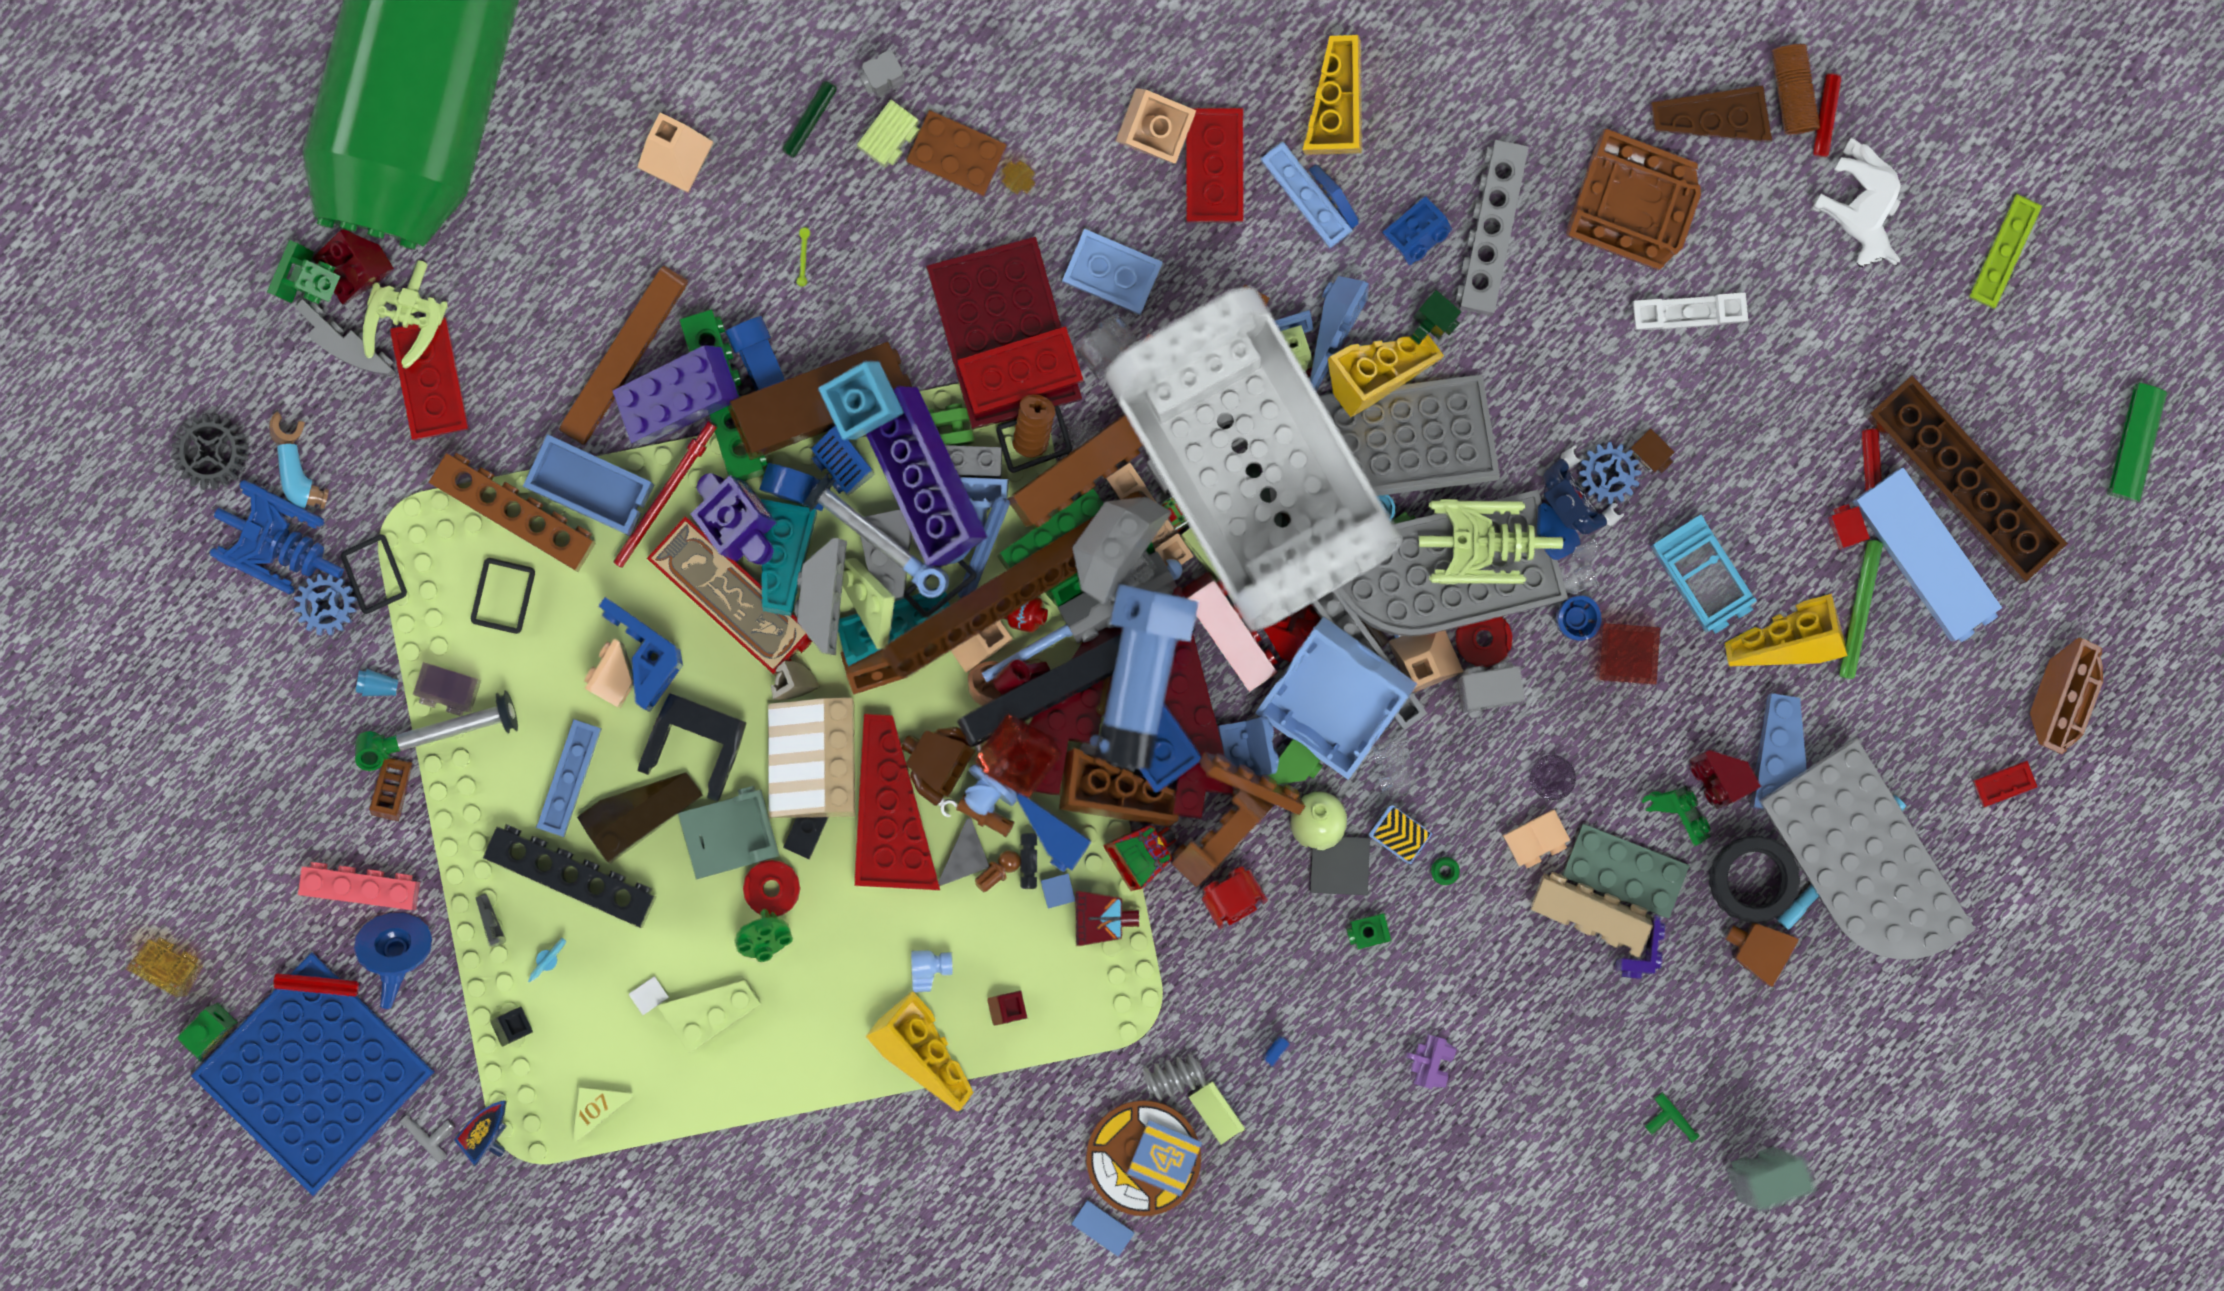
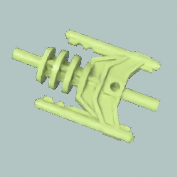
M1431 500L1429 508L1435 510V514L1447 515L1453 526V536H1419V547L1453 548V560L1448 569L1435 570V574L1431 573V576H1429L1431 583L1523 584L1526 582V577L1520 575V571L1506 573L1505 570H1501L1500 573H1495L1494 570L1481 569L1492 564L1494 552H1500L1501 561H1507L1508 552L1513 553L1514 562H1518L1521 559V553H1526L1527 561L1533 560L1535 548L1563 549V537H1535L1534 526L1532 525L1527 526V532H1521V524L1515 523L1513 532L1508 533V525L1501 524L1500 533H1495L1492 520L1481 515L1493 514L1496 511L1500 514L1510 512L1513 515H1519V511L1525 509L1523 501Z

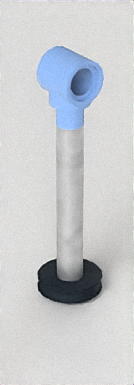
M828 473L812 489L803 506L808 505L810 507L809 512L818 503L910 574L913 577L912 582L917 585L918 590L923 595L935 597L947 590L949 577L943 569L927 566L926 563L923 564L829 490L836 478L833 480L829 479ZM930 574L936 575L940 580V586L937 590H932L927 586L926 579Z

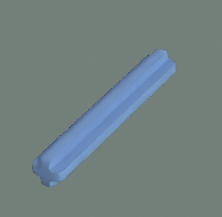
M1001 496L995 498L984 526L988 538L977 544L969 564L977 576L958 593L960 598L976 590L1010 505V501ZM966 572L963 581L970 576L968 572Z

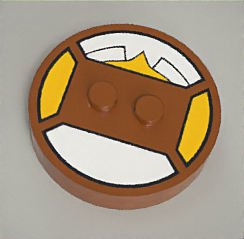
M1150 1100L1127 1102L1109 1111L1094 1128L1088 1142L1086 1154L1089 1178L1100 1197L1113 1208L1134 1216L1158 1215L1179 1205L1194 1188L1201 1168V1150L1199 1149L1181 1196L1127 1175L1149 1120L1198 1140L1194 1129L1183 1115L1166 1104Z

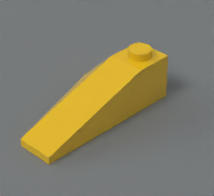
M1429 335L1419 345L1410 338L1411 336L1401 337L1396 341L1384 343L1381 340L1374 341L1370 345H1349L1328 358L1333 395L1350 418L1369 408L1444 357V354Z
M912 991L884 1014L865 1037L886 1060L958 1112L974 1092L959 1063L953 1061L945 1047L949 1045L945 1036H939L933 1024L936 1021L934 1015L916 993Z

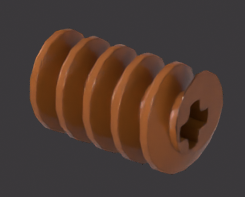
M1032 394L1027 395L1020 402L1012 443L1015 451L1022 456L1037 457L1047 450L1054 422L1055 407L1046 397Z

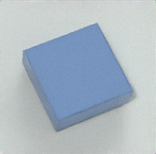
M1069 874L1041 881L1048 909L1076 901Z

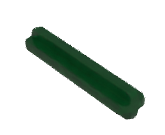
M824 81L784 144L782 151L792 158L797 156L833 98L837 88L830 82Z

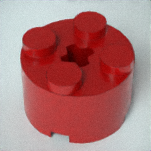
M1243 866L1229 873L1228 876L1230 878L1220 884L1219 881H1215L1203 889L1204 896L1201 900L1218 929L1223 928V922L1225 921L1230 926L1256 911L1255 904L1259 901L1263 905L1268 901L1251 870L1245 871Z

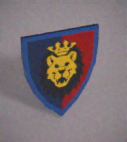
M506 1100L493 1103L481 1110L454 1139L474 1166L479 1164L487 1151L497 1157H501L505 1152V1148L495 1141L507 1127L502 1122L505 1115Z

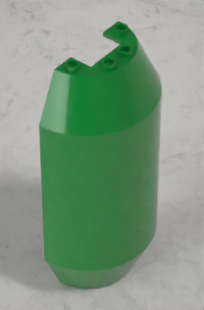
M343 0L302 150L313 216L317 220V225L333 229L334 224L342 229L356 232L358 227L368 230L367 235L384 239V235L393 236L396 240L400 241L399 246L412 250L416 249V245L424 247L468 194L519 0Z

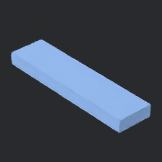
M1281 142L1260 159L1329 249L1353 231L1284 142Z

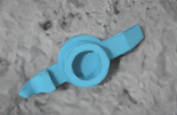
M561 938L551 950H543L537 955V966L532 971L528 982L535 980L543 971L555 968L558 960L556 955L564 947L566 940Z

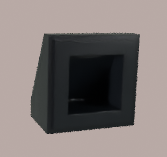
M518 1007L490 1021L502 1047L533 1033L522 1007Z

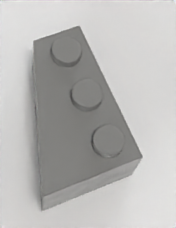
M901 509L865 517L909 552L911 531ZM861 537L868 571L894 596V601L903 599L906 589L907 572Z

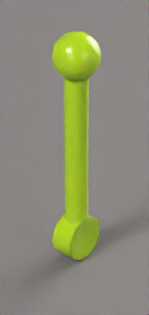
M801 228L799 231V236L802 238L800 275L796 282L800 287L806 286L808 282L805 277L807 239L810 237L808 228Z

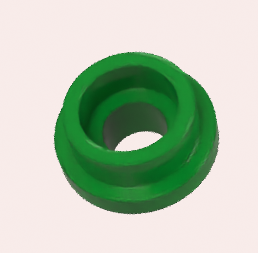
M1450 857L1437 859L1431 868V875L1434 881L1444 886L1456 882L1460 874L1458 863ZM1442 866L1450 868L1451 873L1449 876L1444 877L1440 874Z

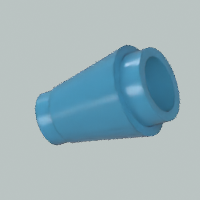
M366 669V671L359 670L355 693H361L362 697L396 696L398 679L370 669Z

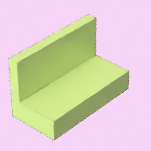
M1209 1082L1206 1086L1189 1096V1099L1221 1145L1237 1133L1245 1130L1214 1082Z

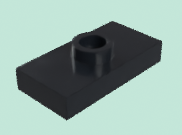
M829 817L796 818L783 848L810 860Z

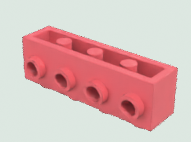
M310 862V867H302L298 895L406 910L417 909L420 882L412 881L413 875L396 873L394 879L384 877V871L367 869V875L355 873L356 868L339 866L338 871L327 870L328 864Z

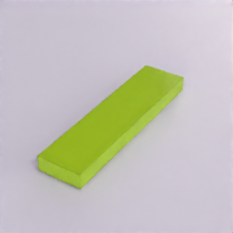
M2018 194L2015 195L1968 298L1992 309L1997 307L2042 205Z

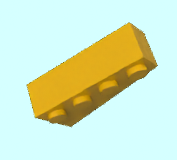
M1358 35L1329 36L1313 111L1308 124V132L1303 145L1305 155L1362 153L1361 40Z

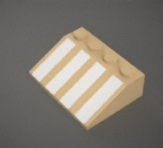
M822 698L768 704L769 818L855 817V716L853 698Z

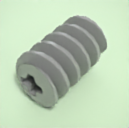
M1191 1053L1187 1054L1186 1063L1180 1057H1176L1175 1066L1169 1060H1166L1164 1070L1161 1069L1158 1063L1154 1064V1073H1151L1147 1067L1143 1068L1151 1100L1152 1094H1155L1158 1100H1162L1164 1090L1170 1097L1174 1096V1087L1180 1093H1184L1186 1083L1194 1090L1196 1088V1080L1203 1087L1206 1086L1199 1058L1197 1057V1060H1195Z

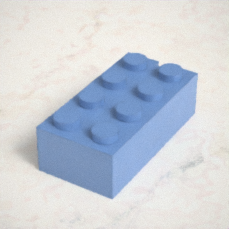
M547 434L523 487L625 535L631 536L641 515L637 508L638 506L644 508L654 484Z

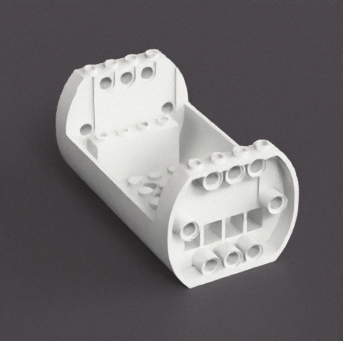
M1250 287L1242 288L1223 295L1128 349L1107 370L1105 374L1107 383L1250 630H1259L1278 623L1373 569L1387 559L1401 545V537L1256 289ZM1223 414H1228L1234 419V423L1229 429H1222L1217 424L1218 418ZM1236 439H1244L1248 443V449L1242 454H1237L1232 450L1231 445ZM1252 463L1259 464L1262 467V474L1258 478L1248 477L1246 474L1248 465ZM1265 488H1272L1277 494L1276 499L1271 503H1265L1260 498V493ZM1279 513H1287L1291 517L1290 524L1285 528L1278 527L1274 522L1275 516Z

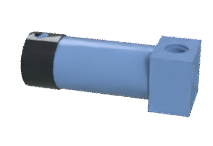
M1124 585L1118 586L1111 624L1123 627L1104 721L1101 724L1099 736L1093 735L1090 739L1091 745L1096 747L1095 758L1108 761L1112 765L1136 769V767L1151 769L1177 639L1191 640L1198 601Z

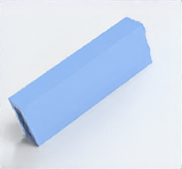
M1904 468L1897 469L1876 484L1873 489H1869L1852 501L1855 507L1859 506L1864 520L1879 541L1883 543V547L1950 641L1959 639L1960 642H1963L1975 633L1974 627L1980 623L1985 626L1998 617L1996 612L2002 606Z

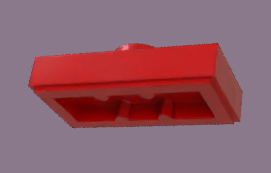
M2028 761L1973 780L1983 808L2037 788Z

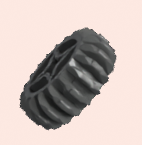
M206 413L202 414V423H200L197 417H192L193 427L183 423L182 427L187 432L184 435L176 432L175 436L181 439V443H172L171 446L179 450V453L172 454L171 458L173 460H181V462L174 466L175 470L185 469L181 474V478L186 480L191 477L190 485L193 487L200 481V488L202 490H207L209 482L213 490H218V481L224 487H228V476L235 481L239 479L238 475L234 473L235 469L242 472L245 471V467L239 464L240 460H249V456L241 454V451L249 449V445L239 443L246 438V435L244 433L235 435L239 431L240 426L234 424L229 427L231 419L225 417L220 423L221 418L219 414H214L211 422L209 415ZM209 429H217L224 432L220 437L216 436L209 441L199 434ZM193 440L198 451L197 455L193 458L194 462L191 464L189 460V447ZM230 440L232 455L229 463H227L223 457V449ZM202 443L212 448L216 447V450L213 451L216 452L214 456L218 460L209 456L205 457L204 454L207 452H205L206 448ZM209 463H214L221 469V471L211 475L197 472L199 468H204Z

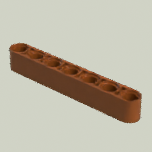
M665 265L661 267L564 418L559 431L582 445L588 442L615 400L613 390L625 384L688 285V279Z

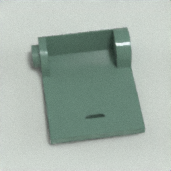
M754 786L738 790L739 796L678 813L696 880L780 856L762 790L756 791Z

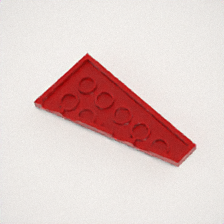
M864 714L854 886L940 890L893 715Z

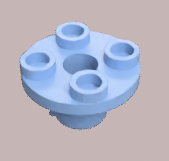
M977 763L976 765L972 764L968 769L978 780L975 786L969 787L965 791V802L974 812L980 815H986L988 812L992 813L994 811V804L999 799L1010 806L1016 803V797L1019 793L1007 783L1004 785L1000 781L995 780L998 775L991 768Z

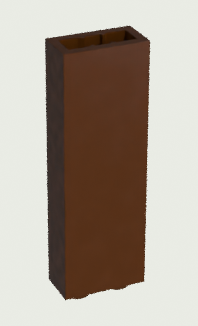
M885 342L730 401L728 410L749 459L753 460L829 431L836 426L818 388L864 362H880L892 390L897 387H912L908 375H903L899 367L901 359L895 348L891 349L889 342Z

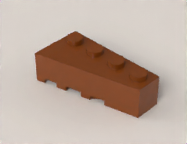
M1076 748L1066 753L1059 810L1161 826H1170L1178 822L1179 819L1178 815H1173L1177 791L1165 787L1156 793L1147 780L1133 775L1128 770H1121L1107 764L1104 760L1086 755L1083 751Z

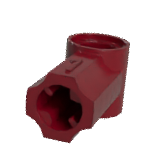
M1014 659L994 676V685L1000 693L1006 694L1049 672L1051 669L1046 661L1043 662L1039 659L1024 662Z

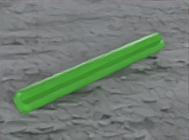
M1868 540L1845 643L1847 656L1842 657L1839 676L1842 678L1854 679L1856 675L1883 543L1880 541Z

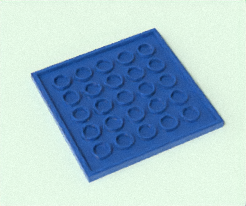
M313 952L290 974L340 979ZM275 989L191 1077L312 1196H315L435 1072L358 996Z

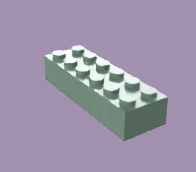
M1774 1146L1759 1151V1157L1752 1160L1747 1156L1731 1162L1732 1167L1726 1169L1738 1202L1758 1211L1766 1210L1816 1191L1804 1158L1794 1153L1786 1152V1150L1774 1148Z

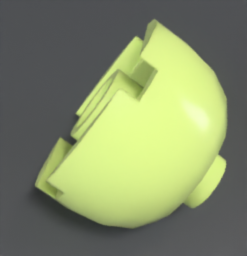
M1315 791L1304 795L1301 800L1306 807L1302 813L1298 815L1291 812L1290 828L1294 838L1307 848L1309 846L1317 848V850H1325L1334 847L1342 840L1347 828V814L1343 804L1334 795L1327 792Z

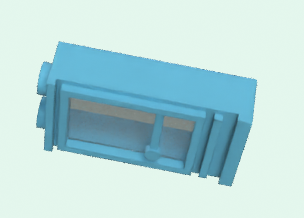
M1702 514L1650 546L1705 633L1713 630L1716 634L1729 626L1727 620L1732 616L1737 615L1740 619L1754 610L1751 604L1757 601L1756 598L1752 595L1708 527Z

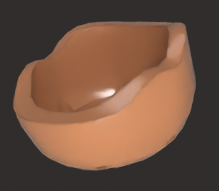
M996 661L978 664L968 675L969 693L972 699L982 706L1004 695L995 687L994 679L986 682L982 675V672L998 664Z

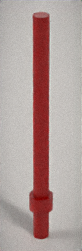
M708 421L697 438L691 440L687 446V453L614 559V564L623 568L698 456L701 457L707 449L705 445L717 429L715 424Z

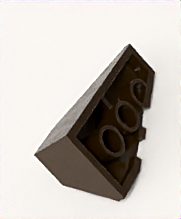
M687 772L602 799L577 818L607 863H612L701 798L703 794Z

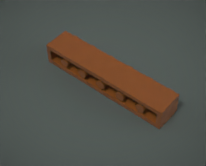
M1123 414L1007 499L1025 527L1034 524L1036 527H1039L1051 519L1049 515L1051 511L1056 508L1061 511L1074 501L1071 497L1080 491L1083 495L1096 486L1094 480L1102 475L1105 479L1118 470L1116 464L1124 459L1126 462H1129L1140 454L1138 448L1143 443L1126 414Z

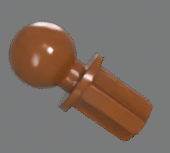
M1013 850L1002 852L998 858V864L991 861L989 868L975 879L976 886L982 892H987L1000 880L1005 881L1007 879L1005 872L1012 873L1020 867V856Z

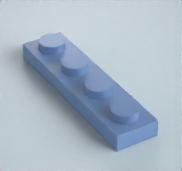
M575 719L573 720L536 828L565 837L602 730L601 728Z

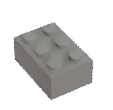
M1512 662L1496 664L1490 668L1491 671L1484 672L1483 667L1466 669V671L1462 672L1463 676L1457 679L1462 713L1516 705L1525 701L1520 666L1513 667Z

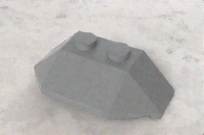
M1148 497L1106 501L1073 546L1082 591L1106 605L1171 515V511Z
M839 538L831 539L803 564V569L798 575V587L801 588L800 599L795 604V615L798 617L797 622L822 653L836 655L847 541Z

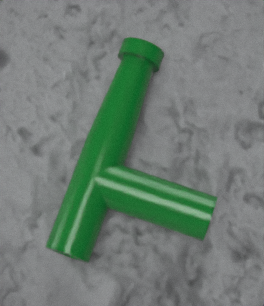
M1663 1092L1654 1098L1663 1111L1644 1126L1651 1135L1671 1119L1689 1138L1688 1140L1691 1143L1700 1137Z

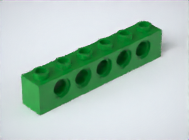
M711 309L679 319L689 352L700 348L702 340L707 337L715 339L714 347H722L740 398L737 387L741 386L742 382L738 370H732L729 360L734 359L729 342L723 344L721 333H724L725 329L721 316L715 317ZM729 406L710 414L711 422L717 426L715 434L728 476L731 475L746 481L764 475L763 466L768 465L765 455L750 460L748 454L738 456L734 453L735 447L741 444L742 440L736 428L729 429L726 427L727 420L731 418L728 410Z

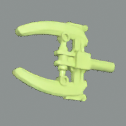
M417 261L408 288H402L401 292H395V288L391 286L381 288L379 283L373 284L367 302L368 308L363 325V346L367 358L374 356L379 318H385L386 316L390 317L395 325L403 322V327L407 328L409 324H416L421 329L415 343L402 359L403 368L410 367L430 344L438 325L442 323L448 305L447 302L438 304L434 298L428 297V300L421 299L418 291L428 266L427 263ZM385 304H394L397 310L389 311L386 309ZM419 311L426 313V316L418 319L412 314Z

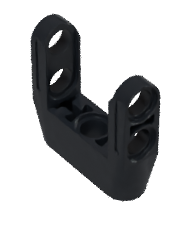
M669 693L655 721L637 771L649 775L651 769L657 765L672 725L723 744L708 782L709 791L707 798L718 802L738 754L747 723Z

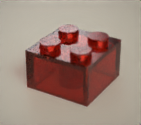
M1601 624L1596 682L1645 686L1657 685L1661 627Z
M1008 713L976 755L975 760L985 776L1029 798L1060 758L1062 752L1051 736Z

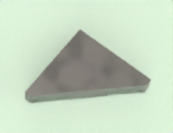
M971 818L967 819L939 879L938 883L940 886L989 868Z

